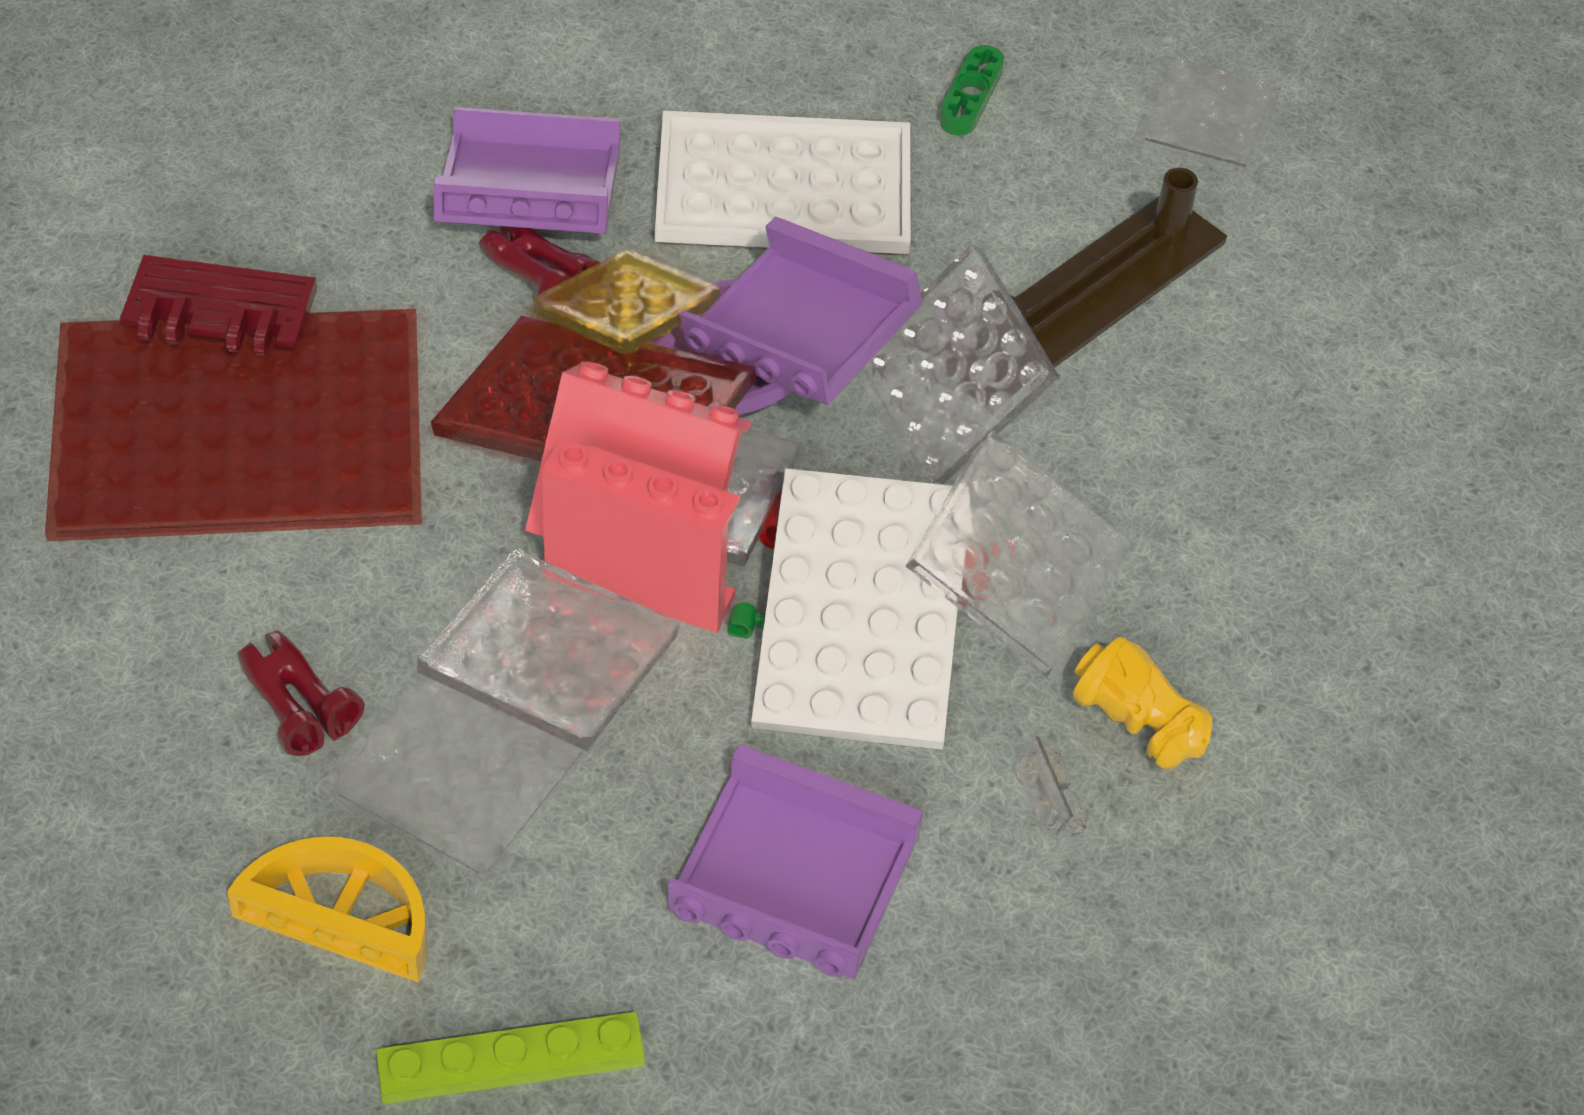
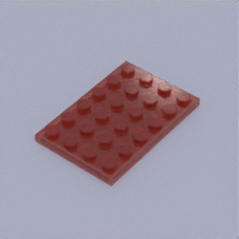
M521 316L431 420V426L434 436L542 461L562 372L580 365L581 362H593L608 368V374L622 379L625 376L643 378L652 383V389L664 393L670 390L688 393L695 397L694 403L709 408L712 405H723L733 409L737 407L755 383V369L751 365Z

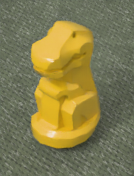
M1119 637L1108 644L1106 648L1096 643L1081 659L1074 671L1080 677V680L1073 690V700L1082 707L1099 705L1113 721L1125 723L1127 731L1131 734H1137L1145 725L1153 728L1156 733L1148 741L1147 754L1150 759L1152 757L1156 759L1155 764L1169 770L1175 768L1186 759L1201 758L1205 753L1212 731V716L1208 709L1183 698L1174 690L1148 653L1139 645L1128 641L1126 638Z

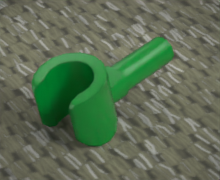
M741 602L733 608L727 632L730 636L747 639L752 636L754 626L764 627L766 614L757 613L756 607L752 604Z

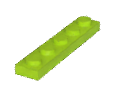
M637 1011L376 1049L382 1104L645 1066Z

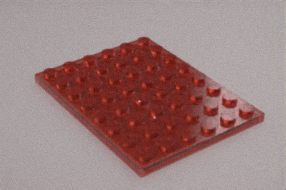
M416 309L309 313L302 338L298 339L296 348L277 346V336H273L266 356L255 355L253 339L256 333L246 332L240 350L232 352L226 348V339L189 334L188 327L190 324H186L179 343L173 344L168 343L165 339L167 321H158L155 332L150 340L140 339L138 327L121 325L120 320L60 323L45 524L47 542L422 524Z

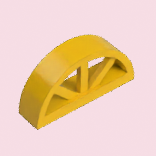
M312 837L290 842L267 852L252 862L240 873L227 891L231 915L236 919L419 983L425 967L428 949L423 901L419 889L407 870L397 860L377 847L365 842L342 837ZM317 873H343L351 875L333 909L315 903L304 876ZM368 880L384 888L401 904V907L365 920L350 915ZM289 882L294 895L276 890L275 888ZM408 923L412 925L410 936L391 930Z

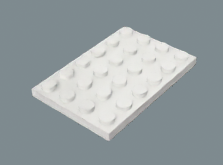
M663 111L655 242L769 248L765 226L777 216L866 252L909 254L911 243L910 123Z
M785 468L751 728L943 750L969 487Z

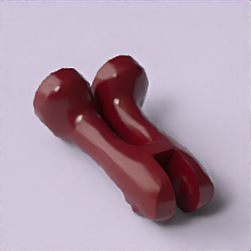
M500 226L501 234L495 230H489L479 241L481 250L494 263L511 273L523 277L537 288V308L550 321L558 320L569 311L574 294L583 299L589 298L600 289L605 278V269L602 263L587 254L569 252L549 242L531 228Z
M278 630L265 634L266 643L271 654L263 657L250 642L237 652L240 665L246 677L268 702L281 722L277 732L279 742L290 755L305 756L322 748L325 738L323 729L333 741L348 734L364 713L365 704L357 692L348 687H340L330 692L315 674L297 646ZM290 684L299 691L316 717L312 713L305 711L295 701L286 685Z

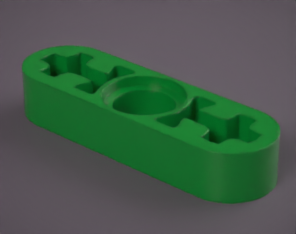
M980 45L974 47L968 53L941 106L940 126L947 133L961 136L967 135L975 129L1002 76L1004 56L999 49L989 45ZM988 63L984 69V74L978 72L979 66ZM965 87H976L982 92L973 95L965 93L962 89ZM960 106L966 108L965 114H962L960 118L956 117L960 111Z

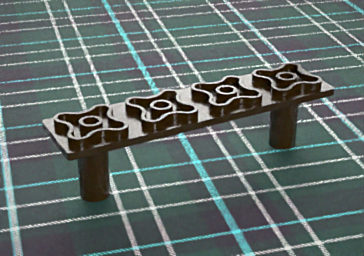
M1177 167L1168 170L1163 178L1160 196L1016 297L1002 292L988 296L984 303L982 321L935 353L933 363L991 410L999 409L1226 243L1227 235L1192 210L1198 185L1197 176L1186 168Z

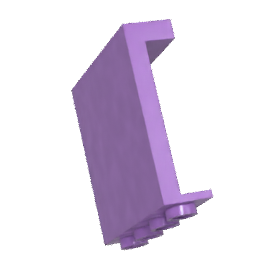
M454 107V133L443 175H436L433 184L434 221L606 233L620 155L621 119Z
M775 216L765 226L770 247L701 317L685 310L679 313L687 346H690L698 353L711 355L733 368H741L759 376L768 383H776L795 391L803 398H811L828 406L923 304L917 271Z
M739 744L731 760V776L679 879L671 878L668 883V909L673 910L678 917L687 922L699 923L702 921L718 927L725 935L734 940L745 941L749 939L768 946L769 950L779 957L786 959L797 957L813 963L821 972L829 976L839 977L844 975L855 979L919 839L923 811Z

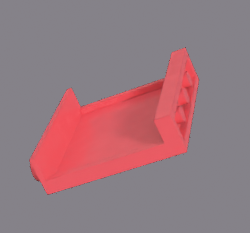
M581 362L580 365L562 372L525 531L544 537L541 470L561 436L727 491L741 434L751 428L752 421L738 417L739 412L733 408L723 405H712L709 408L694 403L695 397L688 393L676 390L664 393L652 389V383L643 378L625 376L622 379L608 374V368L593 362Z
M561 436L541 470L545 574L718 633L735 599V589L726 586L728 522L740 501V496Z

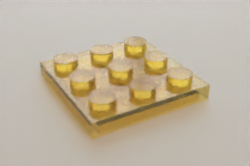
M626 249L532 299L535 314L557 325L582 334L588 339H593L611 347L617 352L628 354L637 351L641 346L655 338L670 333L672 329L681 325L679 313L682 310L701 316L703 312L707 311L720 298V287Z

